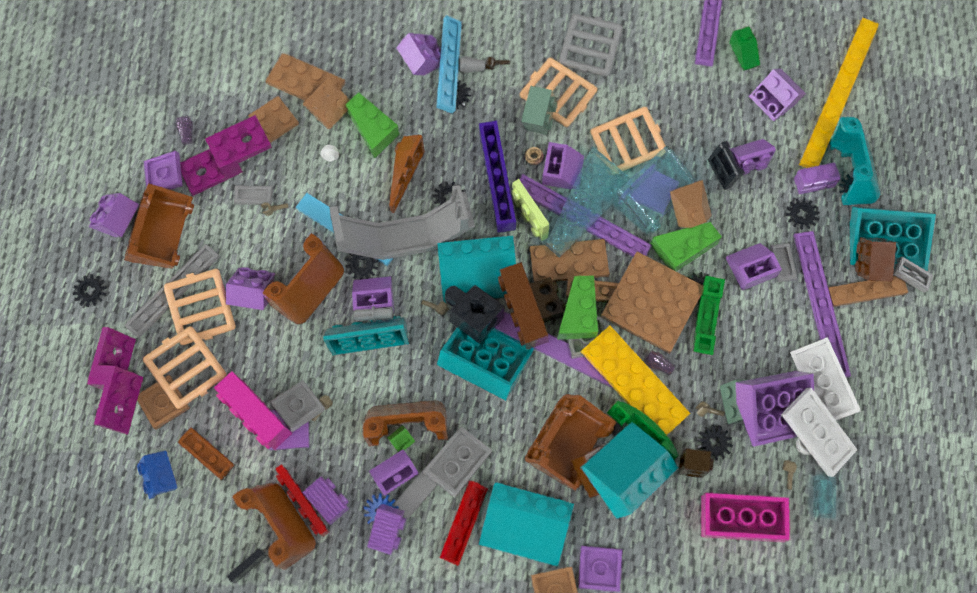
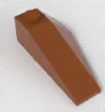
M422 135L403 136L401 142H398L395 147L396 154L389 203L392 213H395L425 152Z

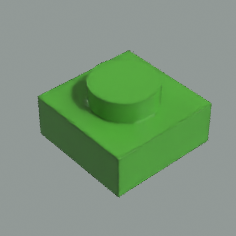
M403 425L387 437L398 452L403 449L405 451L416 442Z

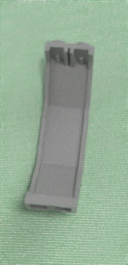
M460 185L452 186V197L450 200L425 215L381 223L339 215L337 206L329 207L337 251L381 260L434 251L438 249L437 243L450 242L475 227L467 194L461 191Z

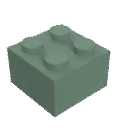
M530 86L521 120L527 131L547 135L548 130L552 129L553 112L556 113L558 106L552 90Z

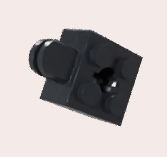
M476 285L467 293L457 286H450L445 291V302L452 306L449 322L479 344L504 318L505 306Z

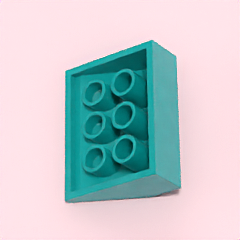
M852 206L850 219V265H855L856 261H858L857 244L860 242V237L884 238L896 242L894 268L898 264L897 259L902 256L928 271L936 214L922 211Z
M513 236L437 243L443 302H445V291L450 286H457L467 293L476 285L494 299L505 298L504 295L507 293L506 291L502 292L498 276H501L500 269L516 264Z
M394 316L393 319L376 320V322L371 320L369 323L353 322L349 326L334 325L332 328H328L323 336V340L332 356L409 344L405 317L401 318V316Z
M456 328L441 349L437 365L506 401L535 348L527 350L525 345L521 346L519 340L495 328L479 344L459 328Z
M633 422L629 423L581 466L616 519L631 515L679 468L669 452Z
M494 482L479 545L558 567L574 504Z

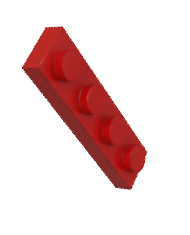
M282 464L275 468L278 473L276 475L277 480L282 486L286 484L289 489L287 492L288 496L293 502L297 500L301 506L298 508L299 512L304 518L308 517L312 522L309 526L315 535L320 534L324 537L330 531L302 493L286 467Z
M469 480L440 554V559L459 566L488 488Z

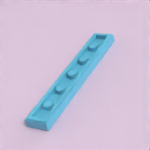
M446 15L443 18L436 108L453 113L456 108L462 22Z
M306 193L296 206V209L334 233L329 206ZM393 258L385 260H376H379V262L388 266Z

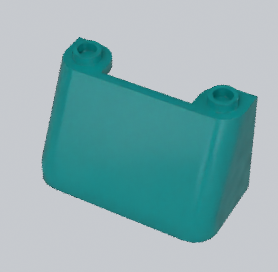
M841 117L829 141L830 150L837 149L841 152V157H851L854 170V181L850 185L848 192L843 193L841 196L842 204L875 203L880 197L881 191L864 129L857 118Z

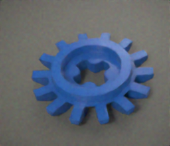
M379 493L378 499L375 495H372L373 502L367 499L366 502L369 504V507L364 506L363 508L369 511V513L364 514V517H371L367 523L370 524L375 520L376 508L378 509L381 504L393 507L392 504L395 502V499L390 502L388 500L390 495L387 494L384 499L382 498V493Z

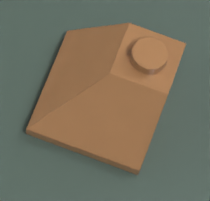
M703 180L669 191L678 227L692 228L707 222L712 216Z

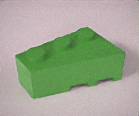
M359 92L346 104L348 114L370 149L374 159L400 135L398 125Z
M708 222L692 228L655 236L652 238L651 245L665 265L677 272L718 245L722 236L712 223Z
M594 275L574 276L557 340L597 337L598 323Z

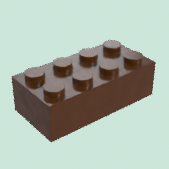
M522 262L500 269L501 276H498L502 292L506 291L507 293L504 297L508 310H513L510 314L514 327H519L520 331H517L521 346L525 345L528 350L548 343V333Z

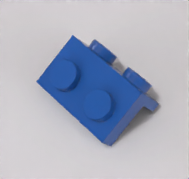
M167 451L142 456L137 464L139 475L143 477V490L145 494H148L149 499L178 488Z

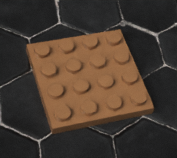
M637 251L601 317L670 354L702 294L703 285Z

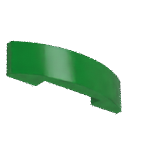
M705 276L696 317L693 352L713 355L715 330L725 279Z
M617 401L607 411V414L621 426L625 422L627 424L633 422L664 447L674 460L679 456L665 432L651 418L637 408Z

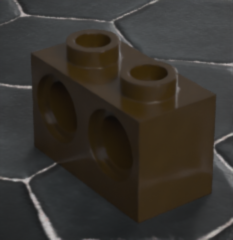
M551 277L530 283L543 322L563 317L565 305L563 300L558 298L557 293H559L557 283H553ZM545 288L549 290V293L542 294L540 290ZM554 306L556 310L549 312L546 310V307Z
M686 448L680 455L678 475L696 478L705 477L709 470L712 471L714 465L711 452Z

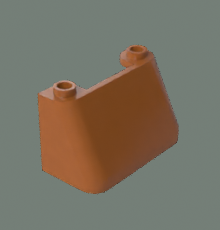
M148 183L141 198L124 260L170 269L178 266L180 255H177V248L185 219L188 214H192L195 204H192L193 197Z
M312 233L303 243L304 251L310 258L287 286L280 282H272L262 292L272 308L295 324H303L309 319L344 274L343 265L325 244Z
M566 394L561 397L528 450L525 461L569 489L576 491L582 485V482L571 461L592 450L598 438L610 436L616 421L581 395Z
M432 400L373 406L368 410L363 424V438L369 447L379 446L380 439L388 435V425L425 422L427 431L435 433L438 440H448L445 405L440 401Z
M273 482L242 489L231 496L239 508L247 511L256 509L263 513L279 538L270 546L268 553L275 567L286 570L314 550L316 546L314 536L279 484Z

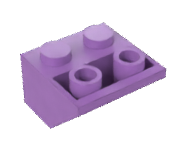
M408 33L397 46L399 53L413 75H426L440 68L441 48L437 44L436 38L432 35Z
M773 69L749 97L772 121H775L794 107L806 93L782 69Z
M764 139L730 149L740 168L742 167L745 171L744 175L754 169H757V171L765 169L776 151L775 147Z
M549 142L542 185L579 191L584 155L568 145Z
M121 193L105 195L99 200L98 210L91 215L89 220L91 223L88 227L113 237H122L139 204Z
M761 243L726 256V260L742 291L776 278L782 270L774 253Z
M248 267L238 268L226 283V305L264 310L268 301L262 292L270 283L274 282L275 273L267 270H251Z
M392 277L353 280V311L372 309L375 306V308L393 307L394 313Z

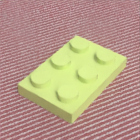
M519 179L512 183L511 191L513 205L516 208H520L523 220L526 223L529 222L532 226L531 231L533 235L543 241L548 238L549 223Z

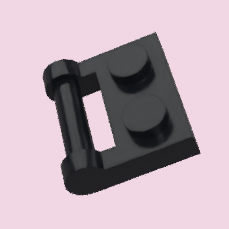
M728 141L720 143L707 159L724 190L731 188L739 177L745 174V171L742 167L740 168L729 149Z

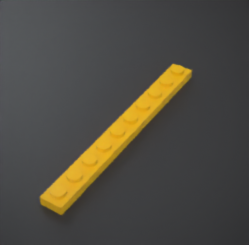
M862 17L800 160V166L810 168L820 165L877 31L878 23Z

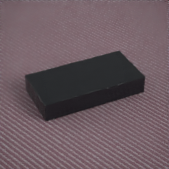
M258 548L230 572L227 578L231 583L236 584L268 555L264 550Z

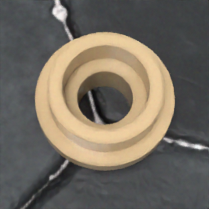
M531 147L526 151L525 159L531 165L540 164L543 160V152L537 147ZM535 154L537 155V158L533 159L531 158V155Z

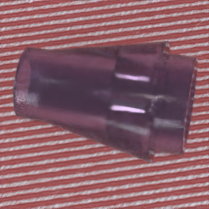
M188 116L176 118L175 127L180 136L181 143L183 145L193 143V121H191V118Z
M651 350L645 360V364L650 369L664 372L668 375H671L675 368V364L671 363L658 351Z

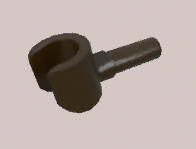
M488 57L485 69L494 70L495 65H508L510 60H496L494 57Z

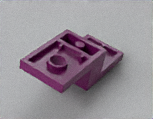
M256 115L205 138L210 149L180 162L181 174L192 196L243 173L239 165L240 162L272 148ZM245 136L252 137L249 142L242 141ZM199 169H206V173L203 176L197 175Z
M103 327L87 381L88 385L103 390L93 425L128 435L143 381L142 376L128 371L136 339L112 328ZM114 348L116 349V354H115V355L113 354V349H114ZM116 406L118 407V412H117V414L115 413V407H116Z

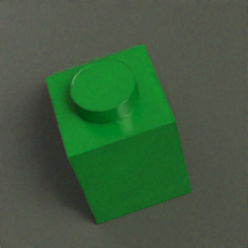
M750 26L733 31L729 43L743 71L760 66L758 44Z

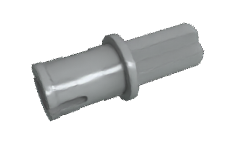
M374 306L372 309L354 310V320L356 321L373 320V322H376V320L393 319L394 317L393 307L375 308Z

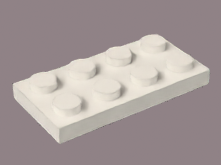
M828 337L790 352L798 371L813 373L814 392L836 421L861 412Z
M806 388L781 414L827 476L833 477L857 451V448L812 388Z

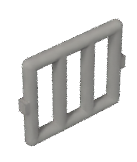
M573 14L558 62L565 67L578 69L581 73L586 74L590 72L609 76L623 26L604 21L602 17L598 16L591 18ZM577 22L615 30L613 38L576 30L575 28ZM573 36L611 45L609 53L572 45ZM568 52L606 60L605 67L601 68L567 60Z

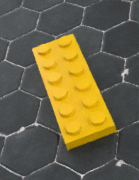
M608 326L580 351L627 404L646 414L666 435L690 414L611 326Z

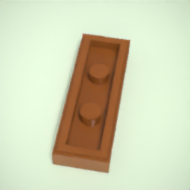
M192 427L177 442L220 480H223L235 466L234 463Z

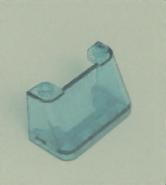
M665 146L617 193L614 207L644 234L648 235L650 232L654 233L661 224L659 222L661 218L673 207L669 191L697 182V180L669 146Z

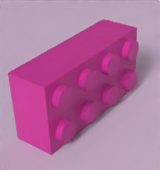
M231 371L214 387L218 392L217 398L230 408V412L243 422L242 424L254 435L257 434L255 438L267 449L273 448L277 450L276 448L292 434L276 415L270 411V408L234 372Z
M705 493L701 496V538L767 542L789 541V498Z

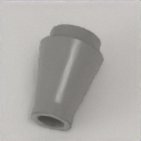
M468 56L459 57V72L465 74L485 70V60Z

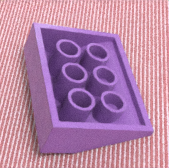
M792 371L736 382V402L752 446L798 437L781 414L806 388H812L814 391L813 373Z

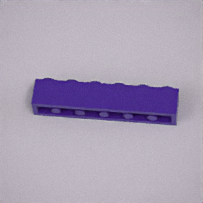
M497 121L479 123V135L497 233L516 230V218Z

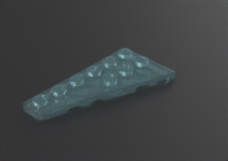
M593 146L545 245L559 258L634 182Z

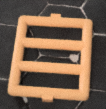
M548 58L537 72H533L530 76L531 80L519 95L527 101L530 86H535L551 66L560 72L546 89L553 91L565 75L574 81L557 101L556 113L553 112L552 114L554 120L565 127H569L580 112L583 113L587 108V103L597 92V87L555 59ZM580 85L589 90L567 118L558 114V111Z
M647 107L627 113L592 128L590 131L598 148L597 153L599 157H602L609 174L612 176L667 152L666 145L660 135L661 130L658 124L655 125ZM643 115L658 146V149L649 153L633 121L634 118ZM625 122L642 155L632 160L616 126ZM610 130L624 161L623 164L614 167L599 133Z
M212 269L196 275L191 273L186 275V278L164 285V291L177 334L184 330V325L223 313L227 324L197 334L202 340L205 339L206 341L213 339L215 335L235 329L236 325L230 305H226V291L218 269ZM214 278L216 288L175 300L173 289ZM219 295L221 306L180 318L178 307ZM188 336L179 343L187 345L193 343V340Z
M191 326L171 339L166 338L162 341L163 344L143 357V362L177 409H181L199 395L203 397L208 393V389L227 376L220 363ZM190 336L195 345L158 369L152 360ZM198 351H201L206 358L204 361L169 384L163 376ZM211 365L217 374L180 399L174 390Z

